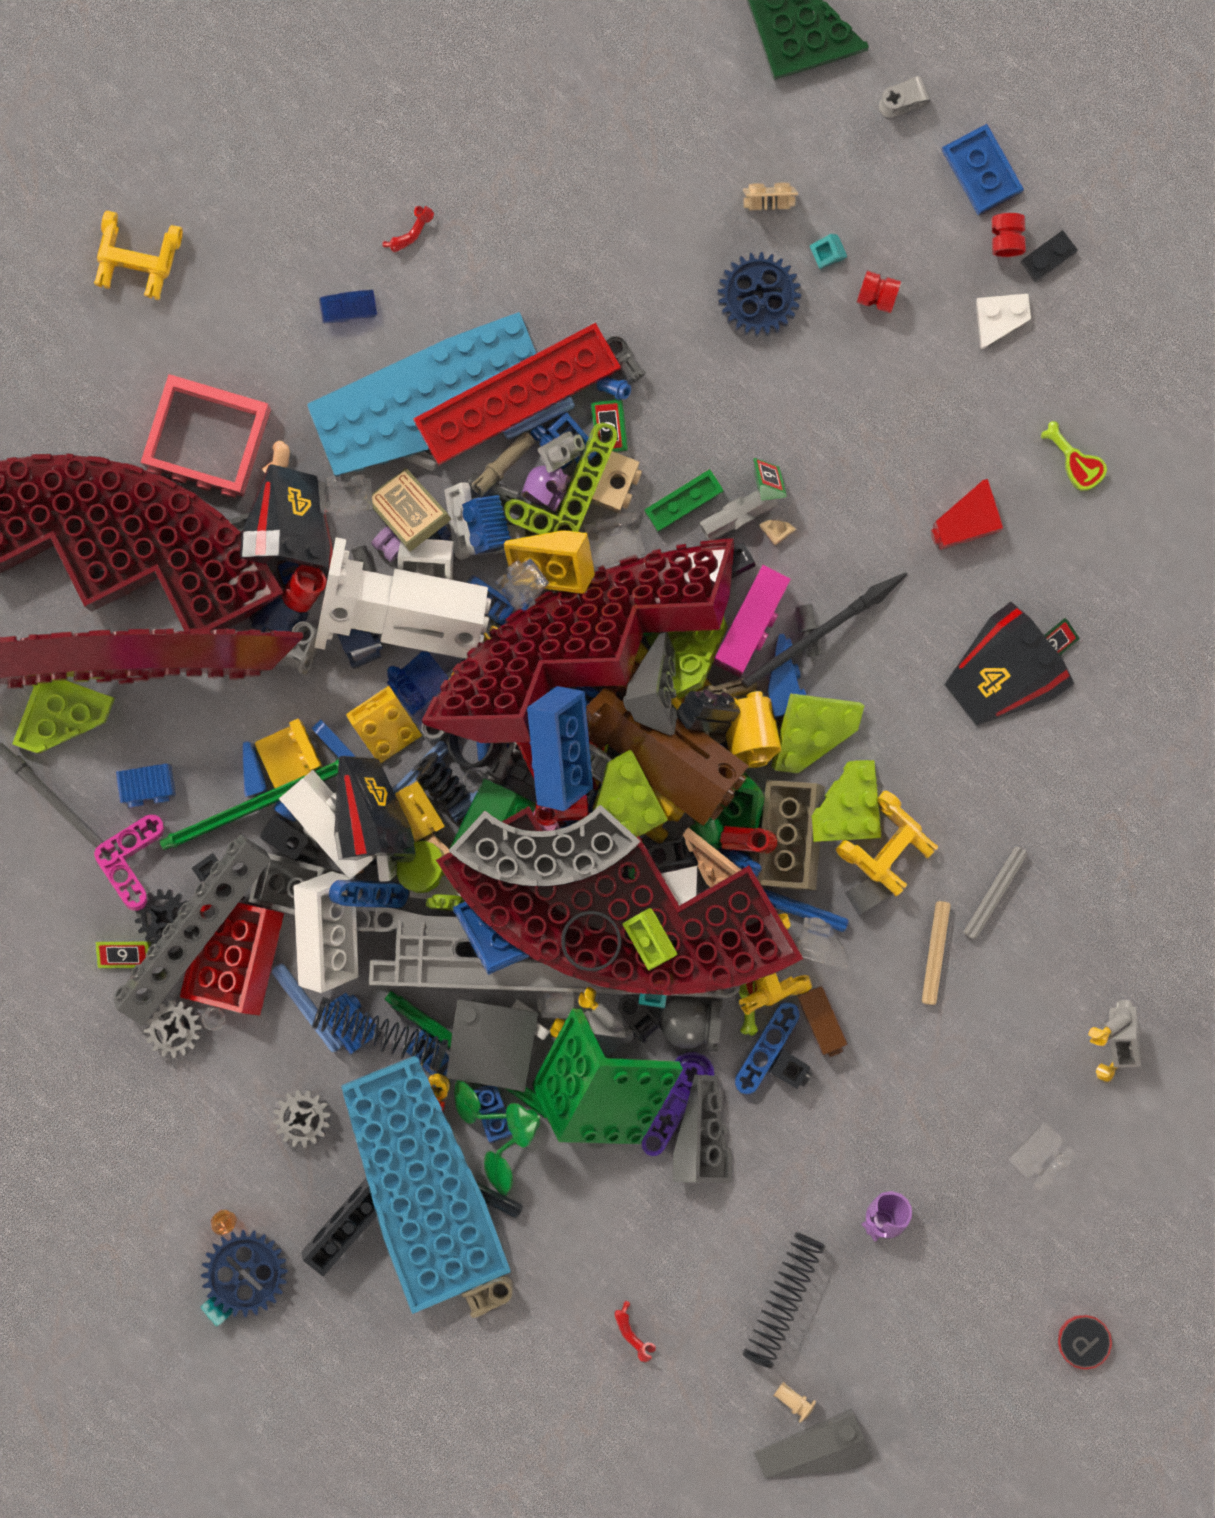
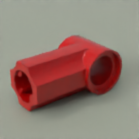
M584 795L565 811L553 809L551 812H545L542 810L543 806L537 805L536 801L535 819L543 826L553 825L556 821L582 820L589 815L587 795Z
M724 826L721 832L722 849L767 854L774 851L777 846L775 834L765 829ZM764 834L766 836V844L760 848L758 839Z

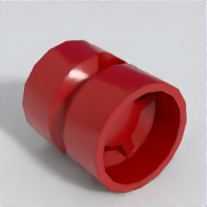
M1002 213L991 218L992 233L996 236L992 239V254L997 257H1017L1025 254L1026 238L1022 235V232L1026 230L1025 216L1020 213Z
M867 270L856 303L868 307L875 304L878 310L891 314L901 281L890 277L883 280L880 274Z
M305 565L299 566L283 589L282 599L288 608L296 612H307L310 610L326 587L324 573L318 568Z

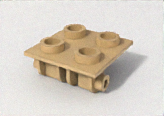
M786 182L774 183V187L766 188L762 183L749 184V188H743V192L747 197L743 199L744 208H749V211L762 210V196H764V210H767V196H771L772 210H775V196H777V209H790V207L795 206V196L790 195H798V192L794 187L790 186V183Z

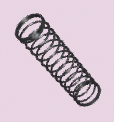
M322 997L312 1029H317L326 1006L321 1028L322 1032L325 1031L337 1007L331 1035H334L347 1010L341 1039H343L357 1013L351 1042H354L367 1016L361 1040L362 1046L377 1019L371 1043V1049H373L387 1022L381 1053L384 1052L396 1027L390 1055H394L405 1030L406 1036L401 1059L404 1058L415 1033L416 1039L411 1057L416 1056L426 1036L420 1062L422 1066L436 1039L430 1070L433 1069L436 1072L439 1070L447 1049L448 1039L444 1038L437 1051L439 1038L435 1036L427 1048L429 1034L426 1032L417 1046L419 1030L415 1029L407 1043L409 1026L407 1025L403 1028L397 1040L399 1032L398 1022L393 1025L387 1037L389 1029L388 1018L383 1022L377 1034L379 1015L374 1017L367 1031L370 1017L369 1012L364 1014L357 1028L360 1014L359 1008L354 1011L347 1025L350 1011L349 1005H346L337 1022L340 1008L339 1001L335 1003L326 1021L330 999Z
M795 1232L794 1237L820 1251L793 1242L790 1244L815 1260L790 1252H786V1254L803 1263L811 1270L784 1261L782 1264L798 1272L808 1280L794 1277L778 1271V1274L796 1283L804 1290L773 1281L799 1299L791 1298L772 1290L769 1291L771 1294L792 1305L795 1309L765 1300L766 1303L787 1314L791 1319L761 1310L762 1313L772 1317L787 1328H781L757 1319V1322L772 1329L783 1338L752 1329L753 1332L770 1340L779 1348L748 1339L750 1342L768 1351L775 1358L746 1348L743 1350L744 1353H742L750 1361L769 1369H773V1366H775L770 1360L777 1359V1355L769 1349L781 1350V1346L775 1340H786L785 1336L777 1329L789 1331L790 1327L782 1320L794 1321V1317L785 1310L799 1311L798 1307L789 1300L803 1301L802 1297L792 1290L799 1292L807 1291L796 1280L806 1283L811 1282V1279L801 1271L815 1272V1269L803 1260L819 1263V1259L808 1251L821 1254L824 1253L823 1250L826 1248L823 1243L799 1232Z

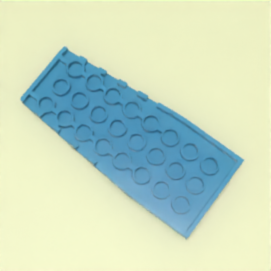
M520 312L447 338L308 403V410L334 476L340 477L341 474L361 471L366 467L386 464L394 459L407 458L416 453L429 450L413 418L536 354Z
M413 1056L343 1084L341 1089L382 1236L411 1313L414 1314L510 1273L509 1265L485 1200L456 1142L451 1127L441 1110L442 1108L433 1093L428 1078L419 1063V1059Z

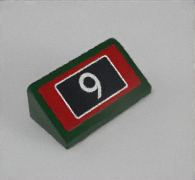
M1066 617L1044 634L1059 655L1080 639Z

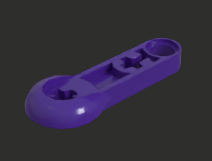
M688 1052L675 1060L680 1062L683 1070L649 1130L643 1137L642 1149L647 1155L657 1156L663 1152L685 1113L693 1081L687 1080L688 1075L685 1071L688 1068L692 1070L691 1067H695L698 1069V1075L714 1076V1068L710 1060L704 1055ZM671 1114V1121L674 1123L672 1126L667 1124L663 1132L668 1133L666 1138L660 1132L652 1130L654 1126L659 1130L662 1124V1120L659 1119L661 1115ZM651 1136H656L661 1141V1147L656 1151L649 1150L646 1146V1140Z

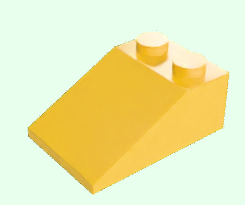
M563 530L508 540L504 543L512 585L584 594L595 575L587 533Z

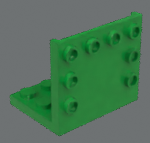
M572 1008L532 1086L558 1142L641 1144L643 1137L649 1130L683 1068L679 1061L605 1058L582 1009Z

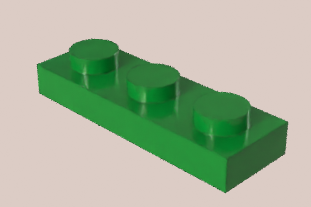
M709 469L644 509V512L657 533L722 494L724 490Z

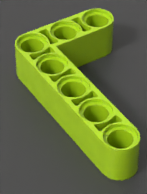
M603 422L593 427L557 515L524 501L512 499L504 506L505 517L513 524L540 535L557 532L558 528L564 524L569 525L572 532H578L617 440L616 429L611 424ZM607 427L610 430V438L606 442H601L598 439V432L601 428ZM592 452H598L601 458L596 466H590L587 460ZM582 476H588L591 482L586 490L578 488L577 483ZM573 500L579 501L581 506L576 514H570L567 509L568 504ZM518 504L522 506L523 513L519 518L515 519L510 516L509 511L513 505ZM540 514L545 515L547 519L546 525L543 528H536L533 523L534 518Z

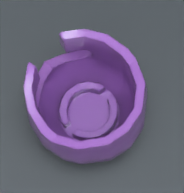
M545 465L533 468L528 474L521 495L532 503L548 506L556 512L566 493L567 483L572 478L563 474L560 468L548 473Z
M893 1191L881 1193L867 1207L866 1221L862 1223V1226L874 1241H877L879 1237L888 1239L897 1237L908 1226L912 1218V1207L908 1199L902 1194Z

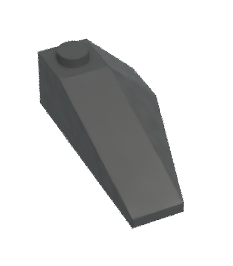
M660 632L628 683L627 693L623 701L626 710L631 712L636 722L667 735H674L677 710L672 708L671 699L676 698V689L672 677L676 676L675 649L667 632Z
M694 1076L673 1153L672 1181L732 1183L731 1148L726 1146L724 1136L728 1131L726 1124H722L720 1110L723 1106L717 1076Z
M851 1409L754 1452L765 1478L845 1471L873 1460Z

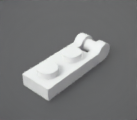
M461 482L444 491L448 514L452 519L449 523L454 553L459 560H464L470 554H476L474 547L470 544V532L467 522L462 515V504L472 500L469 483Z

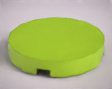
M418 841L414 842L416 852L414 861L410 863L397 862V876L399 882L406 889L420 894L428 893L435 889L441 883L439 881L445 874L436 862V859L442 857L444 852L431 842Z

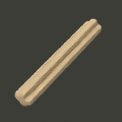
M937 901L935 905L922 994V1003L935 1005L937 1002L951 906L948 902Z

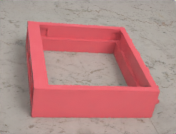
M169 374L141 463L147 468L146 471L156 475H161L162 473L172 475L171 479L186 484V481L189 480L196 482V487L211 491V488L221 490L220 494L227 497L235 498L236 495L244 497L271 408L267 403ZM175 391L256 415L235 482L154 458Z

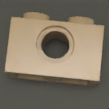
M612 451L591 503L618 514L621 513L622 508L627 509L632 499V494H629L632 484H638L642 471L638 470L639 462ZM614 478H621L624 480L625 485L621 489H614L610 482Z

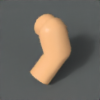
M277 441L272 447L274 450L273 461L268 465L273 464L286 468L289 465L290 449L283 441ZM268 465L262 468L264 473H266Z

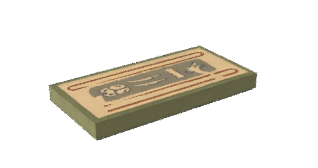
M407 468L403 469L365 499L409 551L415 549L452 520L449 514Z

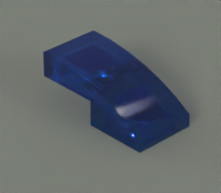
M373 290L345 292L319 298L323 324L348 322L350 319L373 318L377 315Z

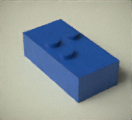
M557 686L527 707L537 805L565 811L593 789L585 692Z

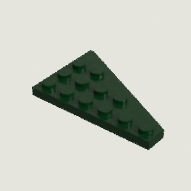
M747 0L773 80L857 55L869 49L868 42H864L826 1Z

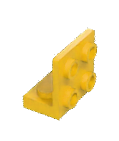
M387 686L346 714L351 725L374 758L379 759L380 763L422 736L390 686Z
M299 718L289 722V727L255 742V746L274 788L307 775L312 770L316 771L323 768L305 726Z
M417 780L395 793L410 824L414 842L419 841L433 831L437 832L445 827Z

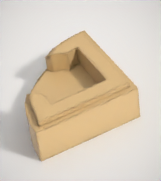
M768 520L759 525L774 546L778 545L796 530L791 524L779 520Z

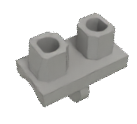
M568 431L537 450L541 455L540 460L546 463V470L549 473L581 455L580 451L585 449V444L581 435L572 436L571 432Z

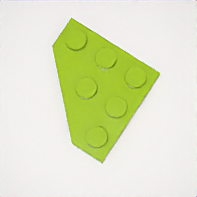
M724 617L720 630L667 632L675 649L676 676L672 677L678 699L684 697L690 691H696L703 687L728 628ZM655 632L646 638L650 647H652L660 633Z
M66 680L52 681V683L47 684L38 683V686H34L12 744L40 754L106 723L115 698Z
M790 693L779 734L781 752L773 757L771 767L775 771L801 772L858 731L865 706L861 702Z
M631 750L606 764L605 775L601 788L598 789L593 810L601 805L635 837L645 834L668 820Z
M849 761L844 766V772L839 780L834 781L826 793V799L822 805L816 808L811 815L814 842L881 838L875 761Z

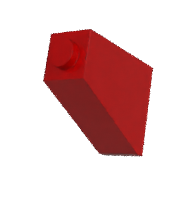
M988 479L982 480L935 521L933 529H931V536L934 544H939L940 550L999 533L1003 529Z

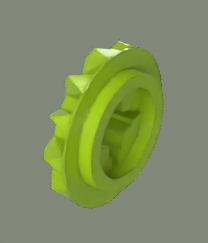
M436 894L432 895V898L426 899V906L431 909L453 911L454 906L465 902V900L461 896Z

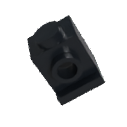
M783 1049L769 1070L771 1074L796 1089L800 1085L804 1087L812 1073L808 1072L811 1066ZM793 1065L796 1067L794 1075L787 1074L788 1066Z

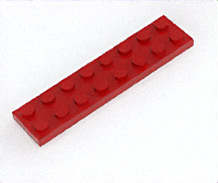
M595 322L413 418V421L439 466L551 407L566 397L572 396L619 371L621 367Z

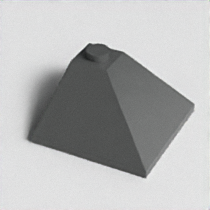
M458 999L446 1078L525 1092L538 1013Z

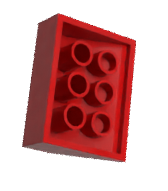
M238 902L186 969L180 997L239 1013L260 1016L284 913ZM204 905L200 911H207L211 905Z

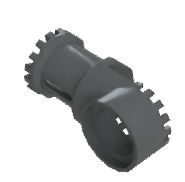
M611 336L606 340L608 345L612 342H618L622 345V353L614 356L621 367L620 371L629 385L635 383L636 378L640 380V378L646 375L645 370H641L633 358L634 353L623 338Z

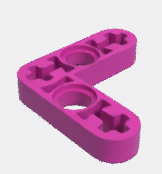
M147 815L101 843L94 852L97 864L125 906L132 911H138L145 907L147 895L125 860L163 835V822L156 815ZM150 822L153 825L158 824L156 826L157 831L154 833L151 830L145 832L148 829L147 824ZM140 829L141 833H143L144 840H141V837L136 830ZM128 835L137 838L136 845L131 848H126L122 845L123 839ZM115 843H118L120 850L123 852L119 855L118 850L114 846ZM102 852H113L111 854L112 859L109 861L105 858L101 860L103 857ZM119 870H124L128 873V878L123 883H117L113 879L114 874ZM131 886L136 895L141 893L138 903H135L133 900L129 902L131 897L126 889Z

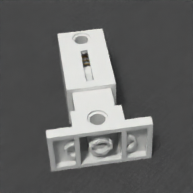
M335 539L314 648L325 650L327 639L332 640L333 633L349 636L351 628L382 634L380 642L465 659L468 658L466 653L471 648L477 647L478 642L483 643L484 635L480 634L481 632L486 633L489 617H485L484 614L489 613L491 599L486 598L488 587L394 569L393 576L362 570L363 562L348 559L349 551L344 550L346 539Z

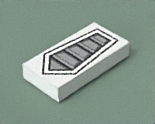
M377 855L380 882L390 881L397 874V862H392L391 856Z

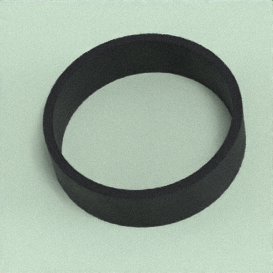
M447 732V748L451 757L458 764L465 767L482 768L488 766L497 758L502 748V743H491L484 758L471 764L460 753L458 736Z
M596 911L582 912L574 916L566 924L561 938L562 950L568 961L575 967L586 971L601 970L609 966L618 956L621 948V934L615 922L607 915ZM593 914L606 918L617 932V950L612 959L600 967L587 968L580 966L570 958L566 950L565 936L569 926L576 919L584 915Z

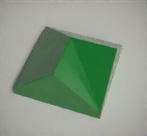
M746 773L743 774L746 777L745 782L738 790L734 789L735 797L727 807L722 805L724 809L718 818L723 829L724 826L753 829L760 826L765 797L761 789Z

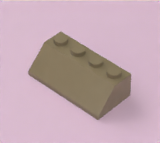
M766 780L762 829L775 834L777 846L771 853H760L759 864L762 870L759 872L757 879L762 886L816 891L820 842H814L811 815L824 802L825 786L817 783ZM764 834L761 835L760 848L766 844V836Z

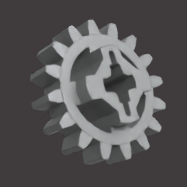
M170 1000L169 1007L164 1003H160V1011L155 1009L152 1013L153 1019L149 1018L146 1021L150 1024V1028L144 1029V1032L151 1034V1037L146 1042L155 1043L152 1049L154 1052L161 1048L163 1057L167 1056L169 1051L172 1058L178 1057V1051L183 1055H187V1047L195 1049L197 1046L193 1040H199L202 1037L197 1034V1030L202 1029L203 1025L196 1024L200 1015L193 1016L191 1013L194 1007L191 1006L185 1009V1002L183 1001L176 1006L175 1001ZM174 1011L169 1019H160L165 1013ZM184 1017L188 1019L190 1028L186 1027ZM176 1023L175 1027L179 1029V1032L171 1035V1030L168 1029V1026ZM157 1029L160 1030L163 1036L162 1041L157 1035ZM177 1039H187L182 1045L173 1047Z
M301 1089L296 1090V1097L290 1092L287 1093L288 1101L279 1100L278 1103L282 1108L275 1109L273 1112L279 1115V1119L273 1121V1124L280 1125L276 1133L285 1134L284 1142L292 1139L294 1147L298 1145L299 1141H302L303 1147L308 1146V1140L316 1144L318 1142L317 1135L322 1137L326 1135L324 1130H322L323 1127H330L331 1125L325 1121V1118L331 1116V1112H324V1108L328 1103H319L320 1094L314 1098L311 1097L312 1090H307L305 1095H302ZM299 1101H308L314 1106L311 1108L304 1107ZM288 1107H290V1119L285 1122V1113ZM298 1112L301 1114L312 1112L305 1120L306 1125L303 1122L292 1124L299 1117ZM319 1114V1124L315 1130L313 1121L314 1117ZM290 1130H302L303 1134H305L306 1136L296 1135L292 1133Z

